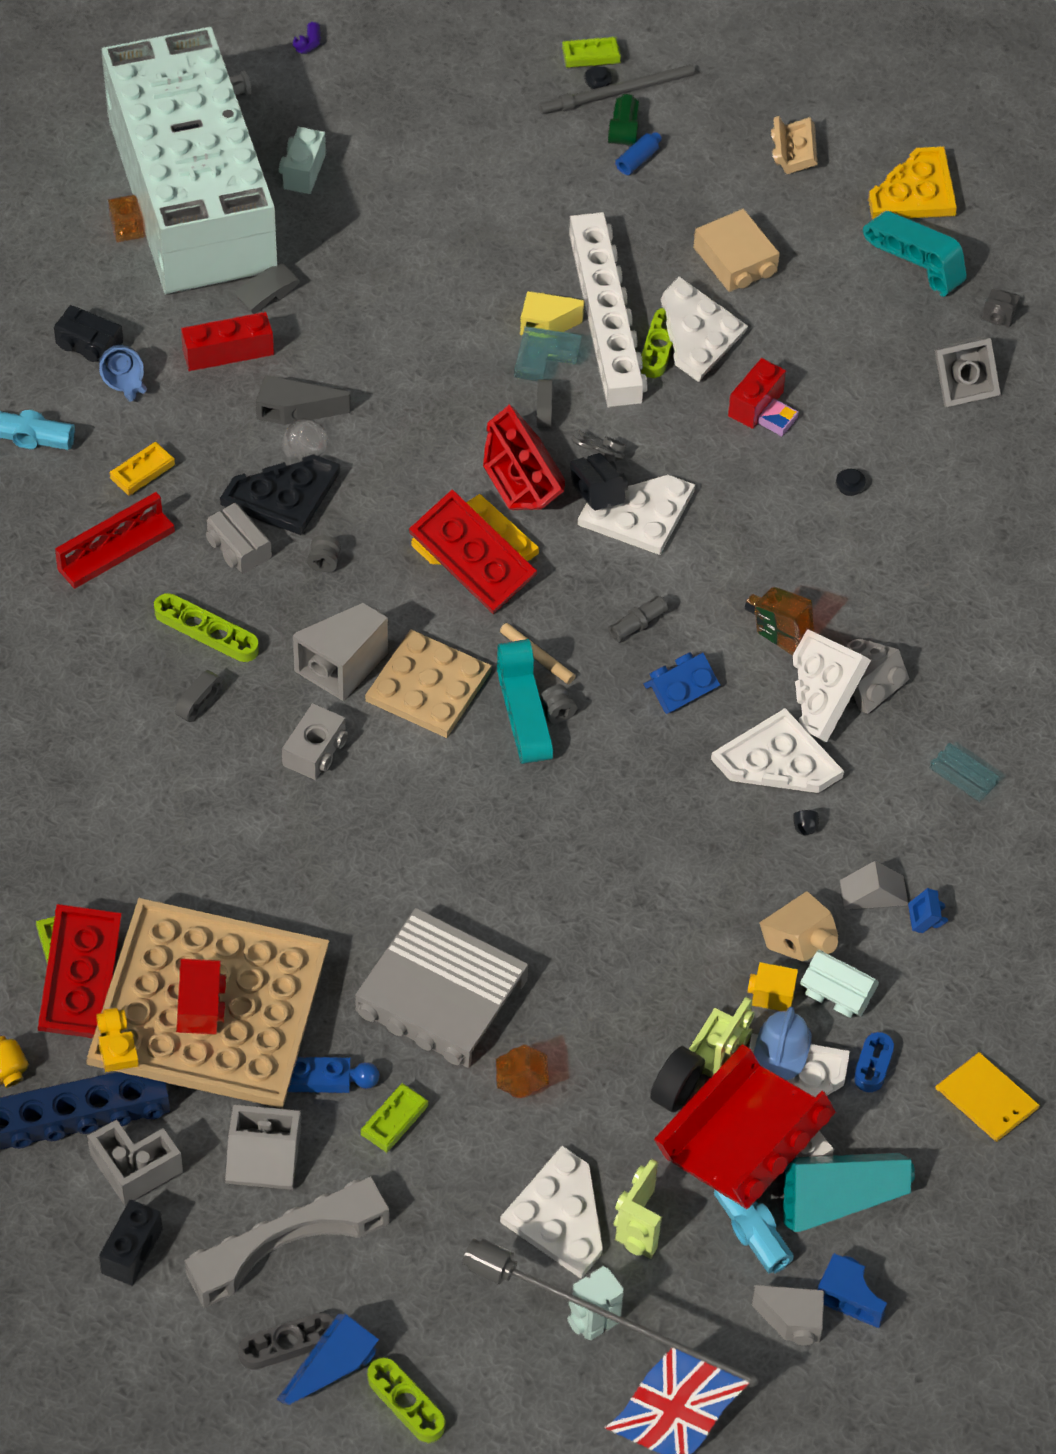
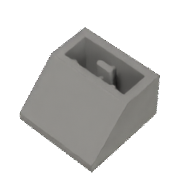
M233 1105L228 1135L226 1184L293 1190L301 1136L300 1111Z

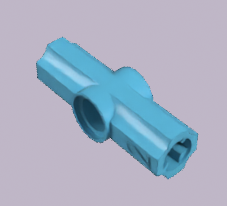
M24 410L20 415L0 411V438L12 440L18 447L34 449L37 445L65 450L71 449L75 434L74 424L46 420L40 413L33 410Z
M714 1189L715 1197L731 1219L734 1233L744 1246H750L768 1274L777 1273L785 1269L793 1261L794 1255L777 1232L775 1220L769 1209L764 1204H758L756 1201L748 1209H745Z

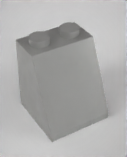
M361 603L296 632L293 635L294 672L340 700L345 701L388 654V617L379 609L371 608Z

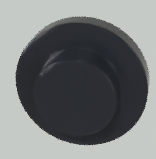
M593 66L586 70L584 79L591 89L608 86L612 81V74L609 69L603 66Z
M844 469L836 477V486L844 495H857L865 487V476L856 469Z

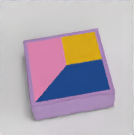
M773 399L759 415L758 424L783 436L797 420L798 411Z

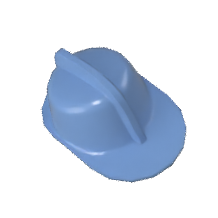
M789 1007L787 1011L774 1013L763 1023L756 1041L754 1055L762 1067L786 1081L793 1079L801 1073L806 1064L812 1041V1033L804 1019L795 1013L793 1007Z

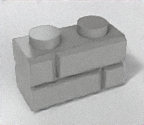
M233 503L224 508L222 512L219 511L208 517L207 540L213 548L219 547L222 550L223 557L230 567L235 566L241 574H244L255 568L256 565L271 559V542L238 504Z

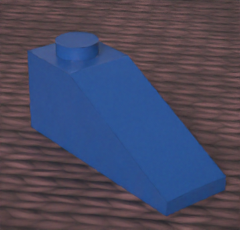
M338 1314L277 1400L282 1404L290 1405L358 1369L361 1364L363 1366L367 1365L376 1353L377 1349L374 1346L379 1339L347 1314Z

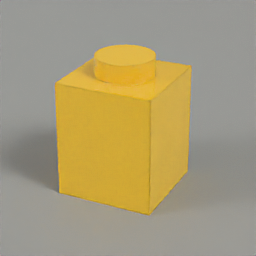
M759 962L757 974L751 973L747 990V993L753 994L752 1006L787 1011L792 1006L798 969Z

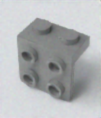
M855 639L847 644V648L871 660L853 693L859 710L868 714L909 681L910 678L899 649L864 639Z

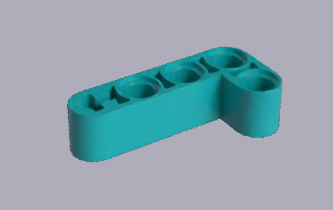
M883 211L863 227L865 239L873 246L926 268L929 285L932 290L939 291L941 293L940 296H946L966 280L963 250L959 242L954 238L890 211Z
M529 639L500 643L497 646L498 678L521 764L553 759L552 742L533 674L534 658Z

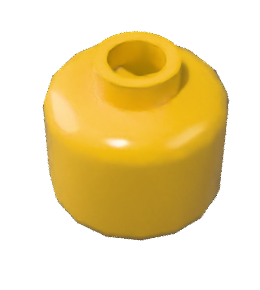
M0 1036V1085L4 1084L6 1088H9L24 1079L22 1074L28 1068L29 1063L15 1039H6L5 1036Z

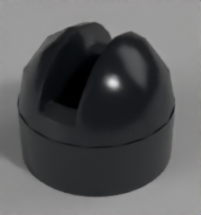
M813 810L795 812L793 814L795 830L803 836L815 833L819 825L818 812Z

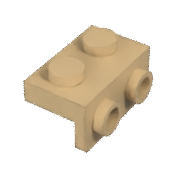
M780 116L774 117V128L771 129V135L776 146L772 150L775 163L777 165L781 164L786 174L818 165L815 124L811 117L788 125H784Z

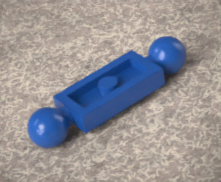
M297 1057L288 1092L349 1093L350 1082H355L363 1089H369L378 1083L380 1073L378 1068L369 1062L361 1063L355 1069H350V1058Z

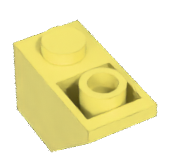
M527 291L521 314L520 335L549 340L581 324L583 321L584 300Z

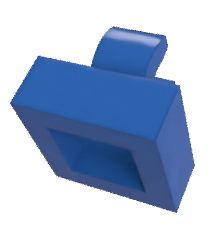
M927 888L908 903L912 931L924 933L931 926L940 928L948 922V918L941 915V911L946 906L943 902L939 901L938 891Z

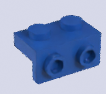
M689 652L674 660L677 666L668 670L665 665L649 673L651 680L643 683L646 689L652 687L666 714L720 686L704 653L693 657L692 653Z

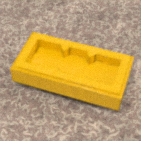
M155 441L110 471V479L130 496L175 466V458Z

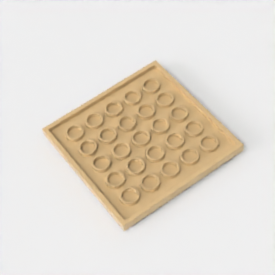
M138 898L103 1009L117 1007L118 1010L125 1011L127 1029L121 1030V1033L132 1031L138 1056V1067L116 1071L283 1109L328 950L329 940ZM181 959L221 961L220 974H226L225 994H219V1001L225 1002L224 1022L217 1021L216 1035L176 1033ZM98 1025L88 1052L87 1065L104 1068L98 1039L101 1036L107 1035L106 1033H99Z

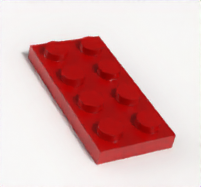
M453 489L409 528V533L493 615L537 575V570Z
M56 905L37 1031L87 1038L94 1037L98 1025L97 1014L102 1012L112 981L122 913Z

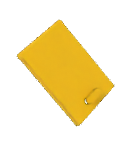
M980 1052L935 1086L937 1091H940L996 1142L1039 1109V1104Z

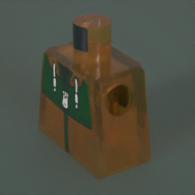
M772 587L762 597L755 594L750 595L745 603V610L756 616L757 632L792 656L806 630L814 632L812 600L777 587Z

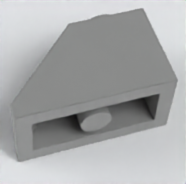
M754 1286L752 1306L784 1340H791L798 1345H810L813 1342H820L824 1291Z

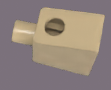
M807 891L760 922L768 949L800 961L809 960L818 949L827 954L832 953L838 945V933L831 912Z

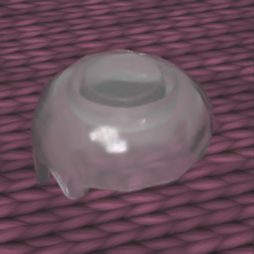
M306 418L293 421L285 430L281 447L288 458L295 456L302 461V457L313 454L321 457L327 449L328 433L324 426L316 421Z

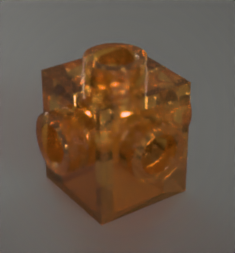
M524 1044L496 1058L497 1088L511 1094L513 1097L525 1098L531 1093L549 1085L548 1055Z

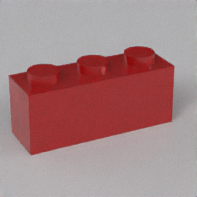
M267 312L181 328L182 348L189 371L274 355L273 332Z

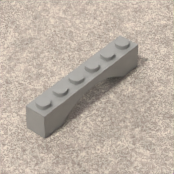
M371 1177L362 1181L354 1180L348 1183L342 1190L333 1194H323L317 1197L313 1203L302 1208L294 1207L289 1209L282 1217L270 1222H260L252 1230L244 1234L229 1236L221 1244L213 1248L194 1252L185 1260L186 1275L203 1308L234 1295L242 1280L253 1266L268 1253L282 1245L303 1237L322 1234L362 1237L389 1224V1208Z

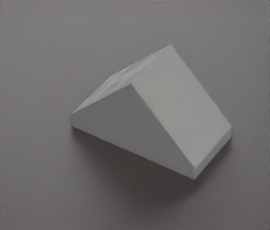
M873 861L840 880L844 910L908 905L903 875L877 861Z

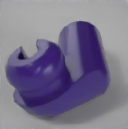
M308 23L307 36L299 35V40L297 37L294 38L293 46L298 53L306 54L320 45L319 23Z

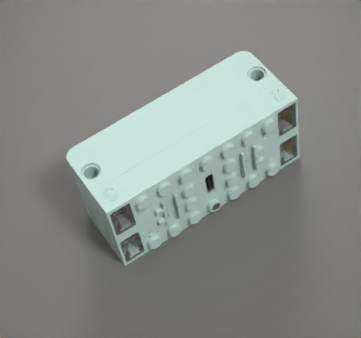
M212 27L101 48L109 122L164 293L170 294L252 277L272 266H277L274 204Z

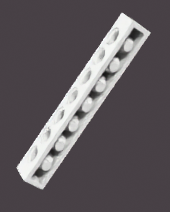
M604 212L570 216L569 235L607 407L642 403L643 392H647V379L645 374L641 375L640 370H642V357L640 352L635 351V348H637L636 331L630 330L632 314L630 309L625 308L627 292L625 287L620 286V283H622L621 266H616L615 264L617 262L616 245H611L610 242L613 239L611 224H606Z

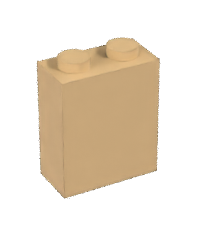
M744 209L695 229V250L729 292L738 288H745L750 283L761 278H768L777 272L779 252Z

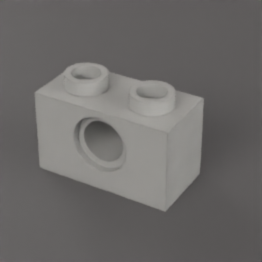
M312 703L282 748L283 766L316 780L321 771L326 772L329 769L333 760V753L337 748L341 749L347 740L348 732L346 731L345 717Z

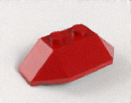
M509 404L487 422L486 431L488 435L485 443L483 467L510 510H541L564 492L565 478L540 437L512 405Z

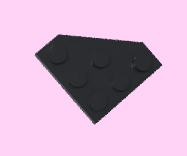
M313 454L302 457V461L286 466L284 462L262 468V473L247 477L245 473L234 476L220 497V505L228 507L236 503L248 516L302 535L339 475L340 464Z

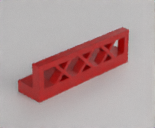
M154 492L55 548L57 569L74 589L175 532L173 523L162 512L160 495ZM152 507V510L143 514L146 509ZM125 522V524L122 527L118 528L120 524ZM100 536V538L97 541L92 543L95 540V538ZM75 550V552L71 556L66 558V555L68 553Z

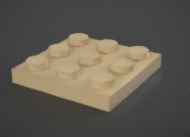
M410 629L366 693L365 700L447 738L491 673V665Z

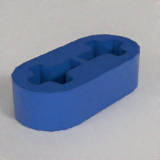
M872 1033L864 1042L854 1076L856 1086L864 1092H876L884 1083L894 1050L893 1040L885 1033ZM877 1044L883 1045L879 1058L873 1057L874 1048ZM869 1067L875 1068L874 1077L871 1081L865 1079Z

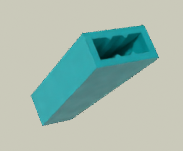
M901 1153L795 1157L784 1170L783 1225L794 1232H801L911 1193V1183L915 1179V1169L911 1162L912 1160Z

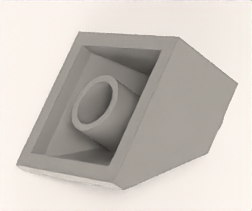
M977 336L951 342L935 350L945 407L1001 395L991 338Z

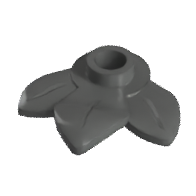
M581 430L579 435L583 439H577L574 435L572 436V441L576 445L586 449H595L601 452L605 458L612 461H617L618 458L624 459L626 456L624 451L627 446L611 437L605 436L604 440H601Z

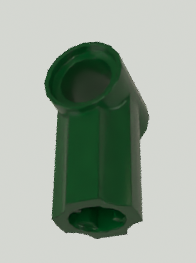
M623 94L621 97L616 98L613 118L610 119L609 144L632 146L636 143L639 100L635 99L631 94Z

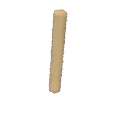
M505 623L500 629V633L511 641L528 639L509 623ZM530 640L533 658L569 685L576 675Z

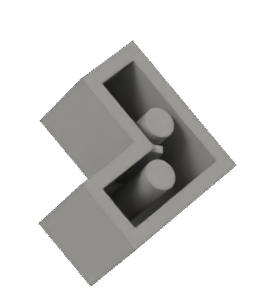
M116 1119L87 1136L90 1156L124 1205L130 1199L135 1200L183 1172L181 1152L164 1128L133 1144Z

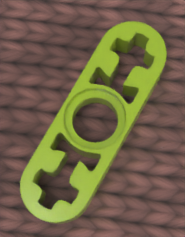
M663 308L658 309L653 316L641 354L642 370L640 372L648 378H658L664 374L673 348V342H670L667 328L666 330L662 329V323L667 319L666 311ZM661 339L664 340L667 343V345L663 347H657L653 345L652 342L654 340ZM653 356H656L657 363L654 366H650Z
M388 1358L374 1360L368 1367V1384L371 1389L416 1438L425 1443L439 1440L444 1433L445 1420L441 1411L393 1360ZM380 1370L382 1373L390 1371V1382L395 1386L390 1394V1384L384 1378L377 1380V1371ZM402 1393H410L416 1398V1402L409 1408H403L396 1403V1399ZM421 1407H424L422 1408V1416L426 1421L431 1422L435 1420L434 1430L429 1427L424 1430L422 1429L423 1421L417 1414Z

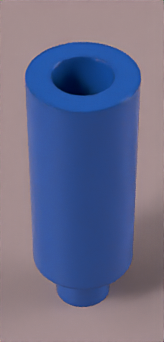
M657 132L651 135H643L616 159L617 169L625 175H630L659 149L658 143L662 140L661 135Z

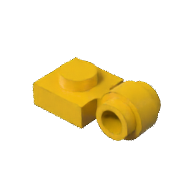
M117 1007L103 1009V1013L97 1014L99 1033H106L107 1035L101 1036L98 1039L104 1071L110 1072L138 1067V1056L132 1031L121 1033V1030L127 1029L125 1011L118 1010Z

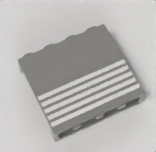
M415 908L355 994V1010L363 1019L370 1022L375 1020L385 1025L394 1035H404L414 1040L420 1048L427 1051L432 1049L442 1054L451 1064H461L469 1068L471 1066L472 1051L515 987L522 989L527 982L528 964Z

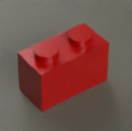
M761 358L730 394L728 416L753 429L758 423L759 415L773 399L778 400L783 394L786 370Z
M181 959L176 1033L216 1035L217 1021L224 1022L225 1002L219 1001V994H225L226 974H220L221 961Z

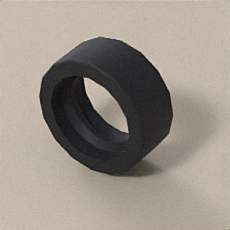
M684 1046L676 1048L658 1073L651 1090L650 1099L672 1113L678 1111L695 1089L702 1075L705 1059Z

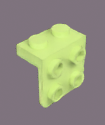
M745 997L734 1016L716 1008L710 1014L689 1050L705 1059L703 1074L712 1077L742 1044L747 1045L753 1031L749 1026L755 1014L751 1011V999Z
M653 1159L648 1162L646 1167L641 1165L633 1177L632 1183L634 1185L630 1192L624 1191L619 1197L615 1207L618 1210V1214L613 1224L617 1227L616 1241L624 1244L631 1253L638 1256L643 1254L650 1259L658 1248L661 1216L644 1208L655 1190L658 1162Z

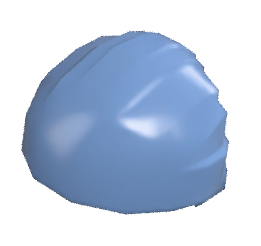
M116 345L104 351L99 363L100 375L110 388L123 391L124 396L129 402L136 398V393L140 392L143 394L147 391V387L142 381L144 375L143 362L140 355L133 348L125 345Z

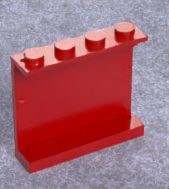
M742 1044L654 1138V1141L668 1161L743 1208L748 1209L756 1199L761 1197L767 1187L785 1170L798 1153L808 1145L809 1141L819 1130L829 1122L836 1111L824 1091L821 1090L816 1097L803 1091L762 1067L752 1050Z

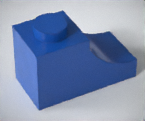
M833 1253L817 1289L824 1291L823 1305L879 1328L884 1318L887 1302L878 1298L868 1288L864 1280L865 1266L859 1264L852 1257Z

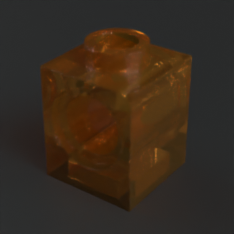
M136 194L108 199L109 217L116 243L144 238L143 218Z

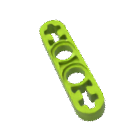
M165 593L155 599L154 614L160 622L238 661L249 662L257 657L259 645L258 639L253 633L174 594ZM191 617H197L202 620L197 626H189L185 623ZM216 630H223L227 632V636L222 639H215L211 636V633ZM247 644H250V648L245 647L243 650L240 649V646L244 647Z

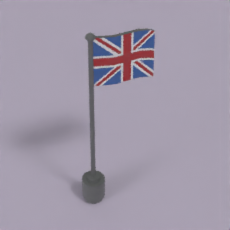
M473 1239L466 1249L462 1264L468 1266L469 1271L499 1285L504 1279L509 1281L513 1275L672 1347L647 1373L625 1409L611 1423L604 1427L659 1454H692L703 1443L730 1402L748 1384L749 1387H754L758 1383L759 1379L755 1373L753 1376L515 1269L517 1262L513 1260L514 1253L485 1239L481 1241Z

